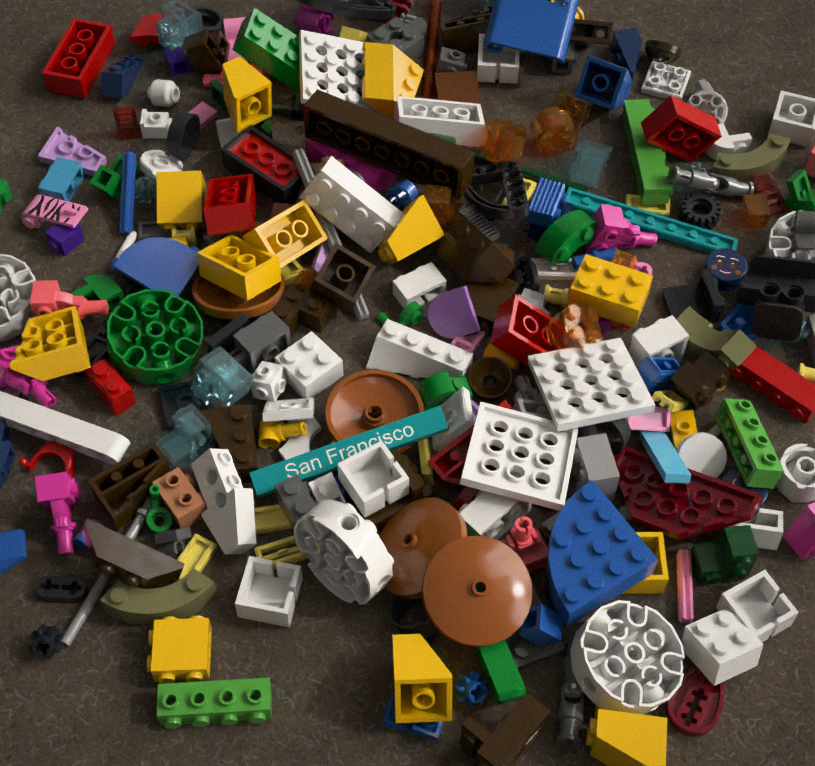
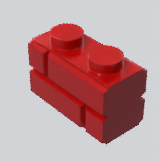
M106 359L100 360L85 371L89 386L110 407L115 416L136 404L132 388Z

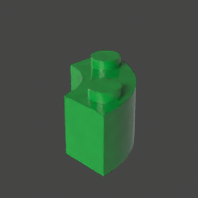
M582 210L569 212L558 218L548 227L539 239L534 251L551 264L568 263L571 255L577 248L591 242L598 221Z

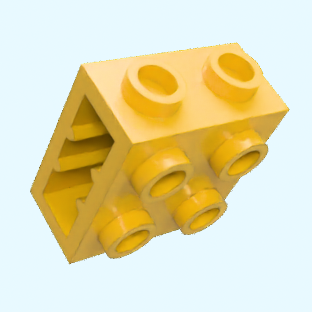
M168 616L160 620H154V630H149V646H152V655L147 656V671L152 673L155 682L166 684L174 683L175 681L201 682L202 680H210L212 628L209 618L191 616L188 619H177L176 617Z

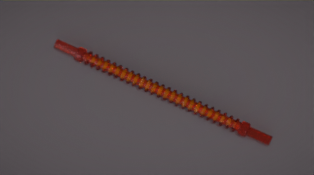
M430 0L420 97L423 99H433L442 0Z

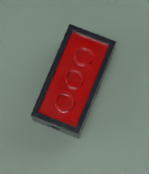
M250 125L221 148L223 167L236 176L253 174L255 189L276 203L292 204L298 199L301 185L304 186V183L294 161L293 152Z

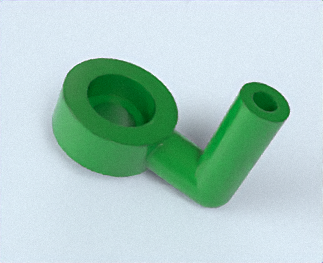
M411 302L404 308L400 319L396 323L404 326L419 323L423 317V308L417 302ZM383 312L377 316V320L383 325L387 319L391 320Z
M156 484L152 485L149 490L151 510L146 518L147 528L154 534L169 530L173 520L170 511L161 507L159 498L160 487ZM156 519H162L164 521V524L162 526L155 525L154 521Z

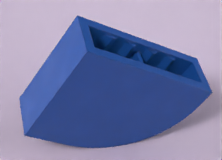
M147 238L128 247L118 258L114 268L145 289H164L175 293L174 296L181 297L199 269L197 252L200 250L192 245L187 247L169 238Z

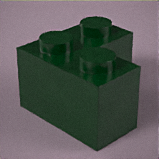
M750 525L724 528L719 541L693 545L691 551L692 564L698 583L706 582L711 585L719 583L723 579L732 578L733 581H740L749 576L759 555Z

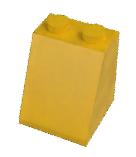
M240 56L224 63V100L235 131L238 133L250 125L253 126L271 117V81Z
M156 172L157 224L159 228L169 233L172 232V229L177 230L178 227H183L186 230L195 227L196 231H199V228H205L203 208L206 198V183L202 172Z
M424 195L407 204L394 229L378 245L380 249L378 254L381 260L387 262L388 265L402 260L445 236Z
M421 634L392 635L396 723L452 721V673Z
M598 709L596 717L590 718L589 728H587L586 745L590 746V756L607 766H666L667 718Z

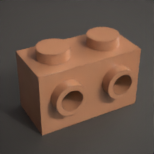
M177 467L152 482L153 485L156 484L160 487V502L170 511L174 522L179 528L189 527L203 519L201 513L206 510V503L201 491L197 493L193 488L195 484L188 473L184 475L180 468Z

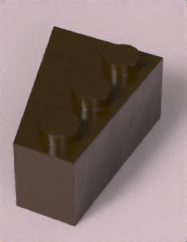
M250 404L200 410L204 427L208 431L216 449L229 450L237 474L241 479V484L252 482L250 472L258 470L259 467Z

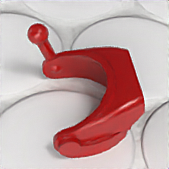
M48 440L39 448L29 462H27V459L21 458L18 463L22 467L26 466L27 471L32 472L42 459L53 455L60 456L65 463V472L73 479L76 472V452L72 448Z

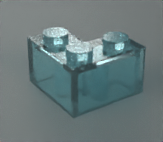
M170 0L160 5L162 19L156 21L159 43L169 50L179 49L184 45L186 36L203 31L201 13L180 0Z
M582 139V143L578 142L575 150V155L578 156L575 164H571L568 176H571L570 181L597 189L603 169L608 165L613 148L587 139Z
M219 346L199 359L190 389L197 398H200L206 404L218 398L230 406L249 393L254 377Z
M192 403L185 408L179 409L171 417L174 431L162 436L156 442V445L166 457L171 471L177 467L181 471L184 470L207 450L215 448L210 422Z

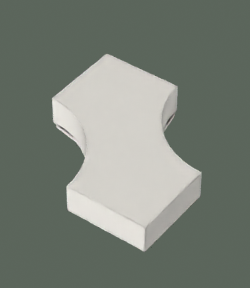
M314 416L313 418L287 420L288 423L304 420L307 426V435L290 437L287 443L278 449L283 460L310 451V443L313 437L321 431V426Z

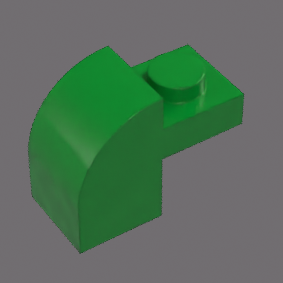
M119 154L110 169L100 165L89 182L96 190L114 199L121 198L123 155Z
M798 169L786 180L789 195L784 199L785 203L792 211H815V189L810 187L806 170Z
M91 275L83 278L85 286L71 293L74 296H84L87 301L107 300L109 306L108 313L124 297L123 291L117 283L105 275Z
M448 371L429 376L416 389L422 399L424 411L440 406L462 387L469 390L470 400L473 397L466 377H450Z

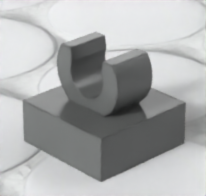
M190 527L154 534L156 544L166 543L165 551L167 555L182 552L185 549L182 539L192 537Z

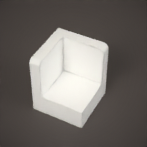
M231 118L216 121L221 148L241 133V131L238 133L235 131Z

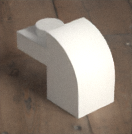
M718 124L722 137L710 146L705 153L716 160L718 152L729 154L748 152L752 137L750 133L729 136L724 124Z

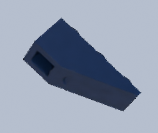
M637 28L615 30L609 45L610 51L615 54L616 65L628 69L633 82L640 56L642 39Z
M126 54L102 71V96L123 99L127 96L144 59L137 58L133 54Z

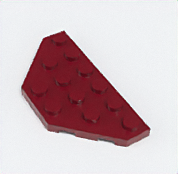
M624 446L623 450L614 458L620 475L618 485L632 522L656 532H663L664 535L677 540L750 521L762 503V494L688 469L691 474L690 483H665L648 454Z

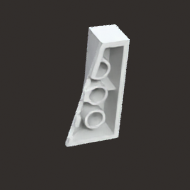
M387 319L376 336L366 369H379L395 374L401 373L418 379L419 377L428 378L436 373L448 371L450 377L465 376L467 379L473 362V353Z

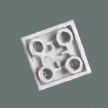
M652 61L642 85L641 93L664 99L672 95L682 100L691 71L682 67H674L662 62Z

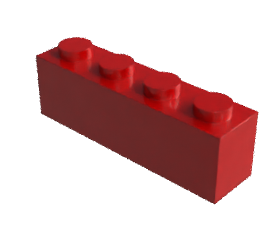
M756 347L738 367L728 368L734 378L741 379L747 383L753 391L760 392L769 398L774 405L781 406L790 412L795 419L802 420L807 424L814 416L815 384L759 347Z

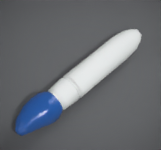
M135 231L127 236L116 257L111 261V272L116 271L114 264L123 251L134 244L137 238Z

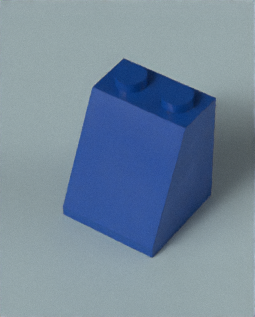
M587 55L575 97L611 110L618 108L624 104V100H627L633 83L628 69Z

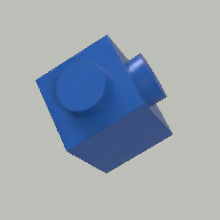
M543 604L532 606L523 624L519 627V636L540 647L562 641V619L559 613Z

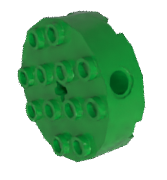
M145 289L130 294L120 301V305L114 309L113 313L111 312L107 321L108 353L114 366L129 379L149 385L167 384L181 379L196 366L203 347V321L196 307L188 300L184 301L182 298L174 296L175 293L164 289Z

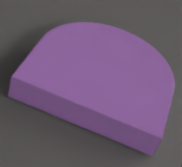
M467 286L441 293L430 303L428 309L429 323L440 336L455 338L456 336L461 337L481 330Z

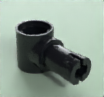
M294 94L291 99H286L285 101H272V114H285L293 121H296V119L304 121V104L301 103L300 94Z

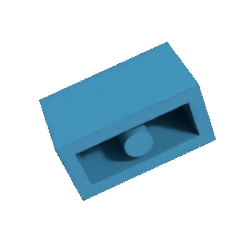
M57 157L54 163L49 166L48 173L39 183L38 191L40 195L70 202L85 177L81 162Z

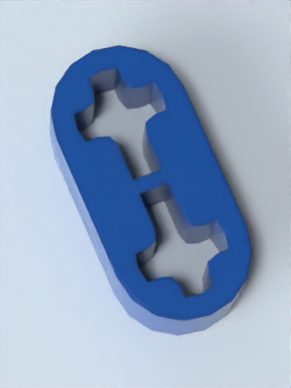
M404 180L388 190L385 196L387 201L396 208H400L416 198L418 190L412 182Z

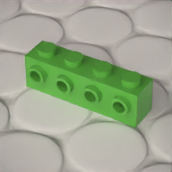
M724 398L715 414V418L746 487L774 489L782 477L784 469L751 401Z
M270 678L158 684L157 718L160 726L164 725V727L169 729L179 728L181 724L206 727L212 722H220L222 725H235L237 721L246 720L253 724L264 723L265 719H272V687Z

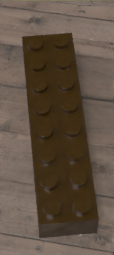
M318 89L304 104L305 137L458 200L462 198L472 183L475 151Z

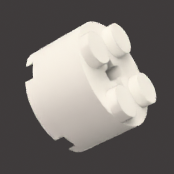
M808 444L790 446L785 450L780 459L784 473L776 486L793 503L815 500V449L807 447Z

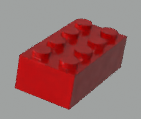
M73 18L42 71L46 90L85 99L116 44L112 25Z
M253 174L209 179L203 208L208 235L224 236L228 232L236 231L242 234L254 229L257 195Z

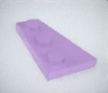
M56 127L38 155L39 162L50 165L54 163L57 157L81 162L84 174L94 176L100 165L105 166L107 163L106 156L88 145H82L77 141V138L72 135H66L59 127Z

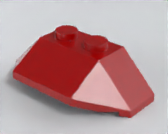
M506 400L498 405L513 410ZM474 425L427 461L443 482L460 484ZM501 427L494 428L498 432H505ZM490 446V449L493 451H501L497 446Z

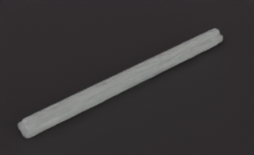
M300 148L293 151V158L306 188L314 178V174L305 151ZM315 211L319 224L328 237L326 242L329 249L331 250L335 243L342 246L335 226ZM362 294L353 306L359 321L369 317V311Z

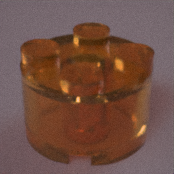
M559 107L544 109L536 115L537 119L530 123L529 128L536 147L545 158H552L557 153L571 151L576 147L578 133L570 113L566 109H564L565 111L560 110Z
M490 119L489 123L486 122L480 144L481 152L487 156L486 159L494 163L499 162V160L519 161L527 135L526 128L521 124H518V127L512 125L513 121L508 119Z
M572 304L557 313L546 325V335L550 345H555L560 350L570 347L583 348L587 344L600 343L603 338L598 322V313L594 309H588L580 304Z

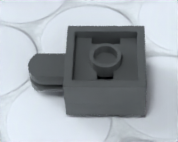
M395 17L367 35V42L392 44L414 61L424 54V37L427 35V23L421 18H415L406 24Z
M273 311L258 317L255 322L245 328H241L233 335L235 349L221 357L219 366L229 377H233L244 369L251 376L262 361L275 363V357L291 346L289 327Z

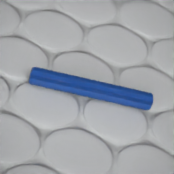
M130 151L123 154L119 232L123 235H129L133 232L136 154Z

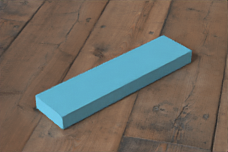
M640 431L639 439L664 482L690 483L691 474L665 432Z

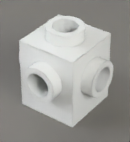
M265 361L259 364L249 378V386L251 387L253 397L273 402L283 393L288 383L283 365Z

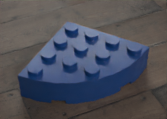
M593 480L577 490L565 503L555 520L549 541L546 565L547 582L549 583L555 609L566 627L652 575L658 561L656 556Z

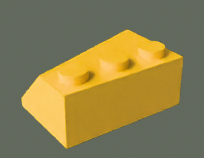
M364 42L362 50L365 51V58L362 59V66L365 67V76L362 78V99L380 114L394 119L397 96L415 98L424 70L392 44Z
M76 306L29 318L22 333L23 341L21 346H17L15 350L16 358L11 360L9 365L12 370L41 381L91 368L84 328Z

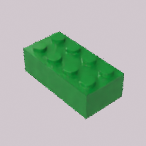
M254 8L242 21L232 50L300 93L299 36ZM316 50L319 55H323L321 51Z

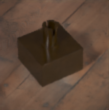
M335 243L308 290L330 300L332 304L349 313L356 304L376 266Z

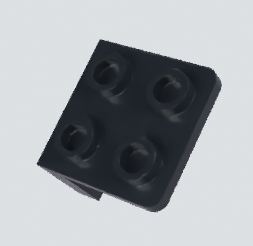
M710 268L701 269L697 284L667 287L662 292L669 316L673 315L674 318L690 306L710 323L718 322L721 311L725 307L724 297L718 291L717 278L713 277Z

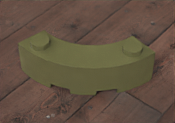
M770 133L767 140L752 151L737 154L718 152L712 173L733 177L740 182L751 181L756 183L764 180L766 176L775 172L782 164L791 138Z
M690 306L675 318L689 334L685 349L697 357H700L707 351L727 368L738 367L757 347L740 329L735 331L723 329L721 332L714 330L712 323L696 313Z
M193 569L179 581L154 589L133 588L118 580L100 601L105 613L119 621L132 625L154 626V620H160L164 617L171 616L182 619L189 615L193 616L210 604L218 594L215 582L196 569Z

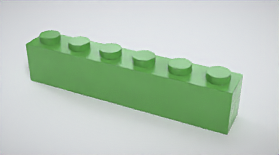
M649 99L624 100L622 119L641 204H666L669 201V196L673 195V185L668 184L667 180L669 167L665 166V151L646 142L641 122L654 111V108H651Z

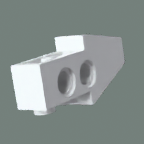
M210 448L191 463L207 509L201 515L224 554H243L256 545L253 490L243 488L228 449Z

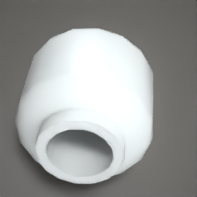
M156 79L148 87L147 95L154 106L172 107L179 101L180 90L171 80Z

